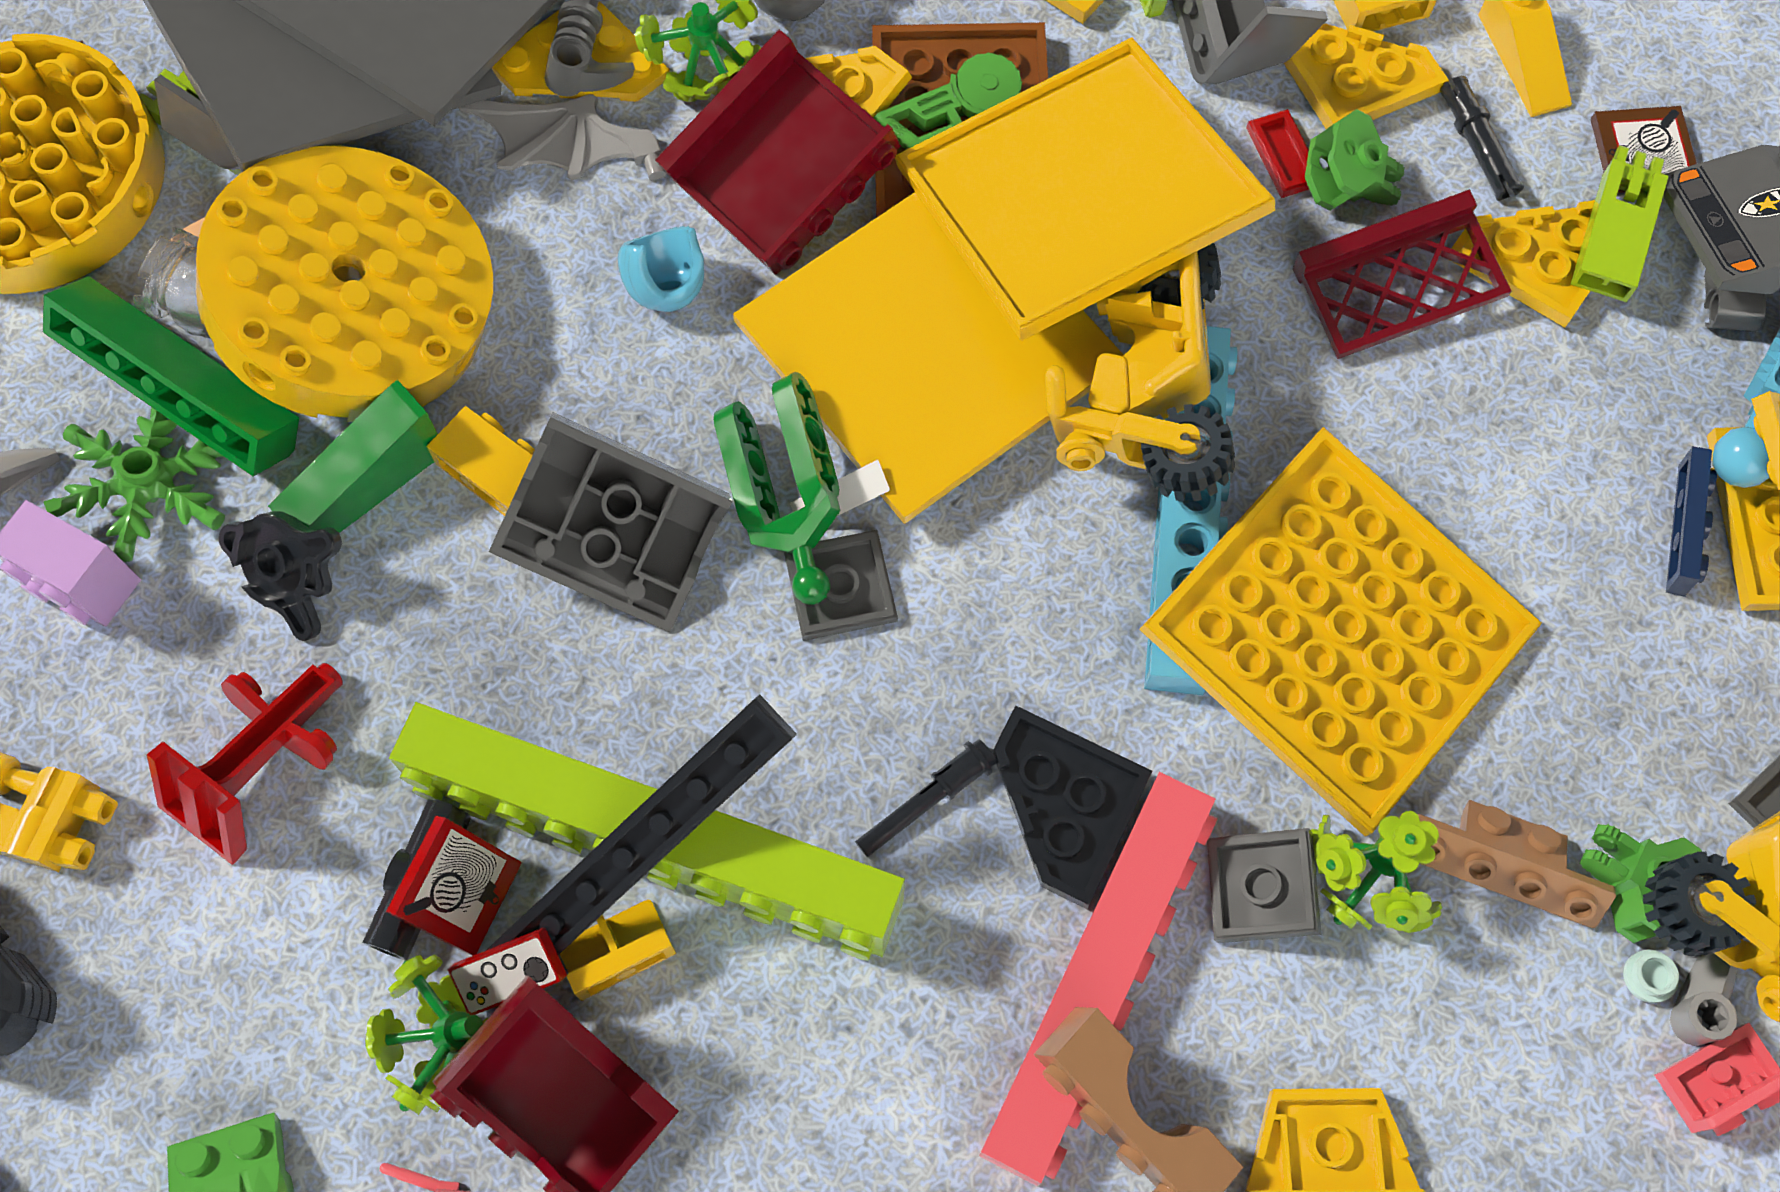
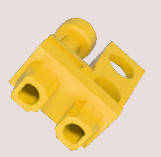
M0 752V795H5L11 790H15L27 796L20 810L0 803V855L59 872L61 867L86 870L95 853V844L77 837L78 832L85 819L105 826L106 823L110 822L118 802L101 792L99 786L82 775L70 771L66 772L56 767H46L40 773L21 769L20 761L16 757Z

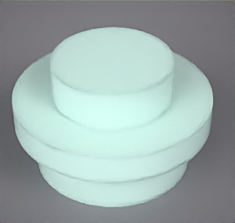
M1642 950L1633 954L1625 963L1623 971L1625 984L1629 991L1639 1000L1647 1003H1659L1669 999L1676 992L1679 984L1678 969L1675 963L1665 954L1656 950Z

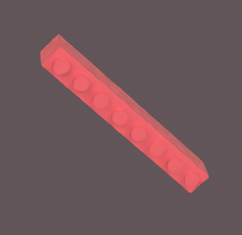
M1161 772L1158 773L982 1148L980 1157L1036 1186L1042 1183L1044 1176L1055 1179L1067 1153V1149L1060 1146L1059 1143L1067 1125L1074 1129L1078 1128L1082 1120L1079 1115L1082 1107L1070 1094L1067 1096L1061 1094L1047 1082L1042 1074L1046 1068L1033 1054L1075 1007L1098 1008L1117 1030H1122L1134 1002L1126 999L1133 980L1140 983L1144 982L1155 958L1154 954L1147 951L1155 933L1164 937L1176 912V908L1168 905L1176 887L1183 891L1186 889L1196 868L1197 862L1189 859L1196 842L1205 846L1218 818L1209 814L1216 798Z

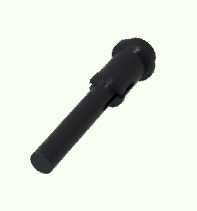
M980 739L973 744L967 741L964 744V751L937 772L931 774L933 779L931 783L857 839L855 843L863 854L869 857L947 796L949 800H952L956 794L983 773L987 776L992 774L991 767L997 763V760L986 744Z

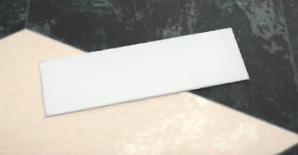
M879 460L838 479L840 491L837 499L841 511L837 516L890 491ZM802 497L790 503L793 512L805 507Z

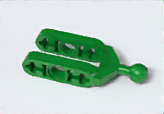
M793 372L772 384V395L795 481L805 507L780 518L757 426L751 412L743 403L735 401L717 410L714 413L713 420L736 512L743 527L748 532L750 543L761 548L793 554L797 573L792 580V592L802 603L812 605L823 601L830 591V579L823 570L816 567L811 549L815 548L841 511L837 499L840 489L813 391L807 380L800 373Z

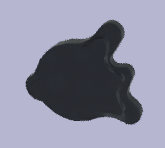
M271 511L259 514L251 520L225 525L219 533V545L229 557L233 567L241 565L244 576L249 583L248 585L241 586L242 589L253 600L281 614L298 640L307 641L317 637L321 631V623L311 601V595L321 597L332 591L328 562L341 549L342 540L339 532L331 527L320 530L311 529L296 517L281 511Z

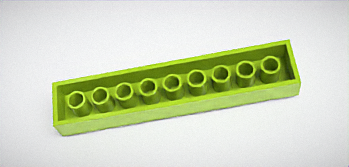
M415 702L389 756L391 762L401 772L399 778L414 786L412 789L414 794L426 800L441 801L443 796L460 803L459 809L481 820H487L489 813L507 820L505 827L527 837H534L536 830L554 837L553 845L577 855L581 854L583 848L593 850L657 790L648 785ZM717 810L655 865L647 875L648 880L665 888L676 889L678 882L697 889L694 895L696 898L714 906L723 907L726 900L744 906L743 914L760 923L772 925L774 918L793 924L791 932L806 940L820 943L822 936L842 942L840 947L842 952L869 961L871 954L883 957L904 901L905 878Z

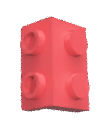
M1750 1023L1736 1027L1730 1036L1703 1046L1654 1075L1691 1133L1712 1129L1716 1136H1720L1745 1123L1746 1119L1742 1112L1757 1104L1760 1110H1764L1780 1102V1068Z

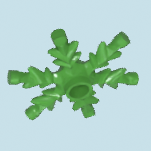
M152 407L150 419L139 416L136 419L139 429L144 436L133 435V437L142 447H133L123 453L122 442L119 440L112 447L106 430H99L95 438L76 424L68 425L63 432V439L72 445L82 448L73 457L84 461H96L92 466L94 469L112 467L114 475L106 482L89 477L92 486L68 484L64 489L70 495L44 501L47 512L56 517L76 509V517L81 518L97 502L104 509L111 496H123L127 504L118 508L112 514L121 518L106 532L107 537L119 535L113 552L123 562L133 560L137 536L145 539L151 536L150 530L143 519H154L153 514L145 508L147 502L155 503L159 498L165 499L166 513L168 514L175 507L179 520L183 525H187L191 516H194L207 527L217 530L225 520V515L222 512L205 505L214 498L212 494L190 492L195 487L194 484L175 486L173 483V477L180 471L197 475L195 467L206 469L220 468L221 464L215 458L223 456L198 440L188 452L183 444L179 448L176 457H163L160 449L169 445L174 440V438L165 436L173 431L177 424L170 419L167 420V417Z

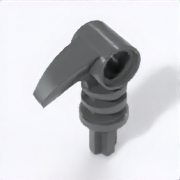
M570 0L563 3L560 7L557 32L550 47L544 75L547 87L558 95L574 96L579 92L605 90L617 86L633 76L635 70L633 63H600L591 56L593 44L603 23L602 15L597 9L599 0Z

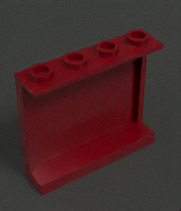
M779 29L655 161L667 176L774 275H777L781 270L789 269L797 263L804 247L815 236H821L830 228L834 221V216L846 203H852L859 198L865 189V183L878 170H884L893 162L901 145L891 126L887 124L883 127L804 58L797 51L793 41Z

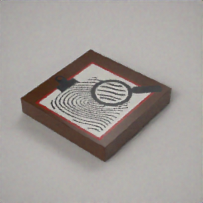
M1681 106L1595 111L1590 119L1603 172H1605L1612 161L1619 145L1629 148L1625 161L1631 164L1636 151L1646 153L1643 166L1645 169L1649 168V164L1655 156L1664 159L1661 174L1697 164ZM1620 189L1618 190V193H1625V192H1626V191H1623V190H1620Z

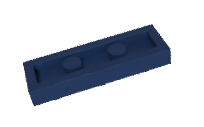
M1692 446L1678 465L1665 593L1685 597L1697 583L1704 581L1708 571L1709 556L1702 554L1703 541L1707 539L1711 531L1713 513L1712 511H1706L1707 499L1712 495L1717 480V472L1711 468V449Z

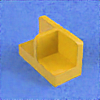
M645 900L608 919L602 914L596 920L598 924L586 929L560 953L568 971L566 977L574 994L581 1001L676 954L651 900Z

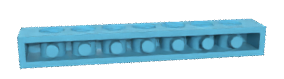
M1207 326L1211 390L1207 399L1194 405L1193 409L1194 413L1198 414L1201 406L1208 407L1211 417L1217 412L1223 417L1225 424L1226 416L1231 417L1234 409L1235 389L1228 388V375H1234L1238 350L1237 347H1230V328ZM1193 442L1197 446V450L1194 452L1204 457L1207 454V447L1201 443ZM1228 473L1229 481L1225 486L1216 482L1218 491L1216 494L1210 496L1206 489L1200 491L1202 500L1195 502L1202 506V511H1192L1183 504V501H1176L1174 491L1167 498L1161 494L1158 487L1149 618L1227 533L1228 518L1220 516L1221 501L1227 502L1230 473ZM1186 493L1185 501H1193L1191 493ZM1179 545H1194L1201 554L1197 556L1188 555L1181 550ZM1148 638L1144 689L1203 696L1206 690Z

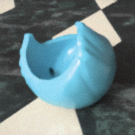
M690 226L674 227L635 238L623 243L618 252V269L624 287L637 303L647 309L663 312L680 310L689 305L702 288L704 281V257L699 246L696 231Z

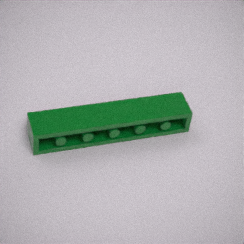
M90 276L44 294V334L254 477L274 466L294 452L299 424L298 416L255 392L234 373Z

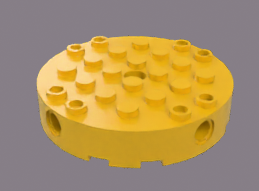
M12 34V41L0 42V294H22L58 287L77 280L101 267L120 253L135 238L150 217L159 198L165 172V152L158 126L126 75L118 69L111 59L98 50L72 39L46 34Z
M315 146L269 158L254 164L234 178L216 197L205 216L197 242V307L201 323L205 325L214 343L216 353L226 366L255 392L273 403L314 418H317L318 414L345 417L347 422H353L396 380H399L423 407L449 390L462 377L471 364L484 333L493 297V270L486 242L474 219L462 203L433 177L400 159L383 153L347 146Z

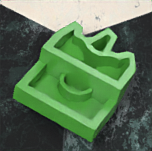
M274 1112L167 1146L169 1192H294L292 1178L285 1169L281 1123Z

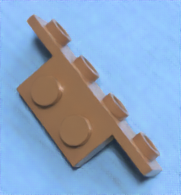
M1472 800L1467 802L1463 810L1460 829L1422 814H1417L1420 821H1428L1434 824L1439 833L1436 844L1431 846L1435 851L1434 860L1429 864L1422 865L1590 928L1598 926L1616 898V888L1614 886L1567 869L1568 836L1558 833L1548 826L1531 823L1507 814L1497 807L1485 806Z

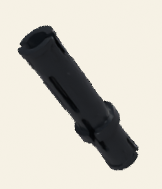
M1458 76L1452 79L1459 91L1458 96L1449 82H1446L1441 87L1440 93L1445 98L1456 118L1454 126L1457 132L1464 134L1495 194L1496 200L1500 201L1510 198L1504 181H1506L1516 196L1523 190L1524 185L1519 180L1488 122L1491 116L1487 108L1479 105L1466 76Z

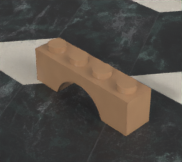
M1075 1007L1033 1054L1045 1066L1046 1069L1042 1074L1047 1082L1065 1096L1070 1094L1081 1105L1082 1109L1079 1115L1084 1122L1102 1136L1107 1134L1119 1147L1116 1151L1117 1157L1132 1172L1137 1175L1144 1174L1155 1186L1152 1192H1224L1244 1167L1206 1127L1181 1124L1163 1132H1157L1150 1128L1135 1111L1128 1092L1127 1073L1134 1047L1098 1008Z

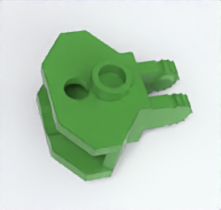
M1356 109L1310 140L1305 180L1317 205L1331 211L1347 200L1355 202L1362 197L1373 203L1390 206L1397 205L1401 197L1400 188L1393 186L1390 182L1400 181L1402 176H1404L1405 167L1388 156L1389 146L1381 142L1371 116ZM1320 158L1324 159L1328 164L1325 169L1320 165Z
M1598 824L1592 839L1598 847H1602L1608 854L1597 849H1586L1580 861L1582 868L1586 872H1590L1597 880L1616 888V898L1611 904V911L1618 933L1632 943L1657 936L1653 931L1660 927L1657 920L1648 922L1645 913L1654 910L1653 905L1643 904V895L1653 891L1645 887L1647 879L1655 876L1653 871L1659 866L1702 850L1685 837L1658 845L1650 839L1639 843L1625 832L1615 828V826ZM1689 885L1688 895L1700 905V890Z

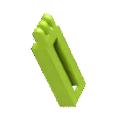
M1619 145L1612 161L1602 175L1571 285L1627 303L1639 285L1669 176L1661 174L1664 159L1655 156L1650 162L1649 168L1645 169L1643 166L1646 153L1636 151L1631 164L1625 162L1629 148ZM1618 190L1626 191L1623 200L1635 202V205L1616 199Z

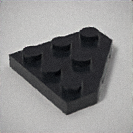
M1015 705L993 750L998 770L1040 886L1088 909L1150 778L1152 770Z

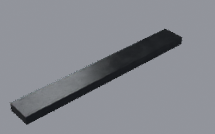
M759 694L488 949L545 927L559 955L787 745L797 733Z

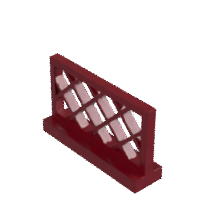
M1470 189L1298 252L1292 270L1299 284H1304L1337 359L1510 295L1512 290L1474 214L1477 203ZM1463 229L1467 230L1473 243L1469 256L1444 246L1449 234ZM1441 238L1439 244L1433 242V240ZM1418 247L1433 253L1434 255L1427 271L1401 262L1405 251ZM1399 253L1397 259L1389 257ZM1476 253H1478L1480 260L1475 258ZM1439 256L1464 265L1458 283L1432 274ZM1374 262L1392 269L1385 286L1382 287L1359 278L1363 266ZM1470 268L1487 274L1494 289L1480 293L1463 286ZM1356 269L1354 275L1347 273L1348 271ZM1396 272L1422 281L1415 299L1389 289ZM1333 278L1349 284L1342 303L1323 296L1318 282ZM1427 284L1453 293L1449 304L1438 309L1420 302ZM1354 287L1380 297L1372 315L1347 305ZM1458 296L1466 298L1464 300L1456 302ZM1386 299L1409 308L1410 311L1406 321L1395 325L1378 318L1377 316L1384 300ZM1330 310L1337 312L1335 319L1333 318ZM1416 311L1423 314L1413 318ZM1345 315L1367 324L1368 326L1363 337L1345 343L1337 327L1341 316ZM1373 327L1380 329L1379 331L1370 334Z

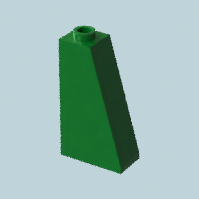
M396 380L301 472L268 507L271 511H281L296 517L311 529L320 530L331 527L339 533L434 463L426 446L438 433L428 413L399 380Z

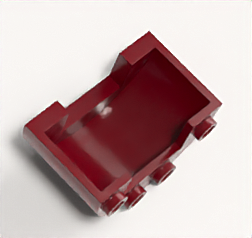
M528 975L433 1079V1083L437 1088L430 1095L452 1117L456 1118L459 1115L473 1128H476L483 1121L493 1130L488 1135V1139L509 1158L512 1159L519 1151L530 1160L549 1180L543 1187L545 1192H611L679 1112Z

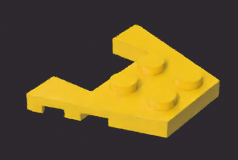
M1381 1088L1273 1089L1269 1091L1245 1192L1425 1191L1420 1189L1407 1158L1409 1153Z

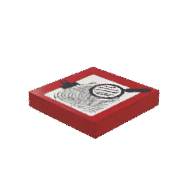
M436 816L386 912L466 954L476 955L522 862L449 819Z

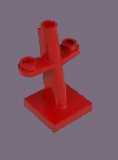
M322 663L318 667L312 664L270 705L260 697L262 690L249 674L241 672L237 676L230 674L221 683V688L228 700L252 721L211 760L200 766H194L163 741L146 754L158 808L233 865L247 850L241 803L235 797L246 783L282 746L320 770H325L334 760L333 754L337 751V746L333 739L321 729L316 728L314 731L309 732L301 726L343 685V680L339 673L327 663Z

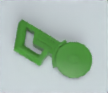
M988 52L977 54L964 61L957 72V79L955 74H951L949 84L876 114L874 119L883 127L887 124L891 126L901 147L907 150L961 123L960 117L966 115L971 118L1021 93L1022 80L1020 72L1012 61H1009L1002 55ZM908 118L910 122L924 132L945 123L948 125L918 137L898 121Z

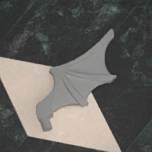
M592 94L549 104H515L483 100L458 108L461 112L482 118L500 135L504 145L505 156L497 162L498 169L513 171L519 167L531 164H550L565 169L568 172V178L572 181L581 178L584 172L598 163L614 158L628 157L634 158L636 165H645L650 181L666 177V173L655 161L662 152L651 130L619 127L601 119L596 112L598 99Z

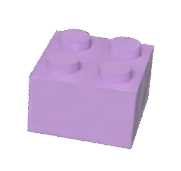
M27 500L22 503L0 531V559L3 561L0 570L21 583L20 587L40 601L47 603L48 600H51L61 606L59 609L82 625H86L92 619L106 627L141 581L106 544Z

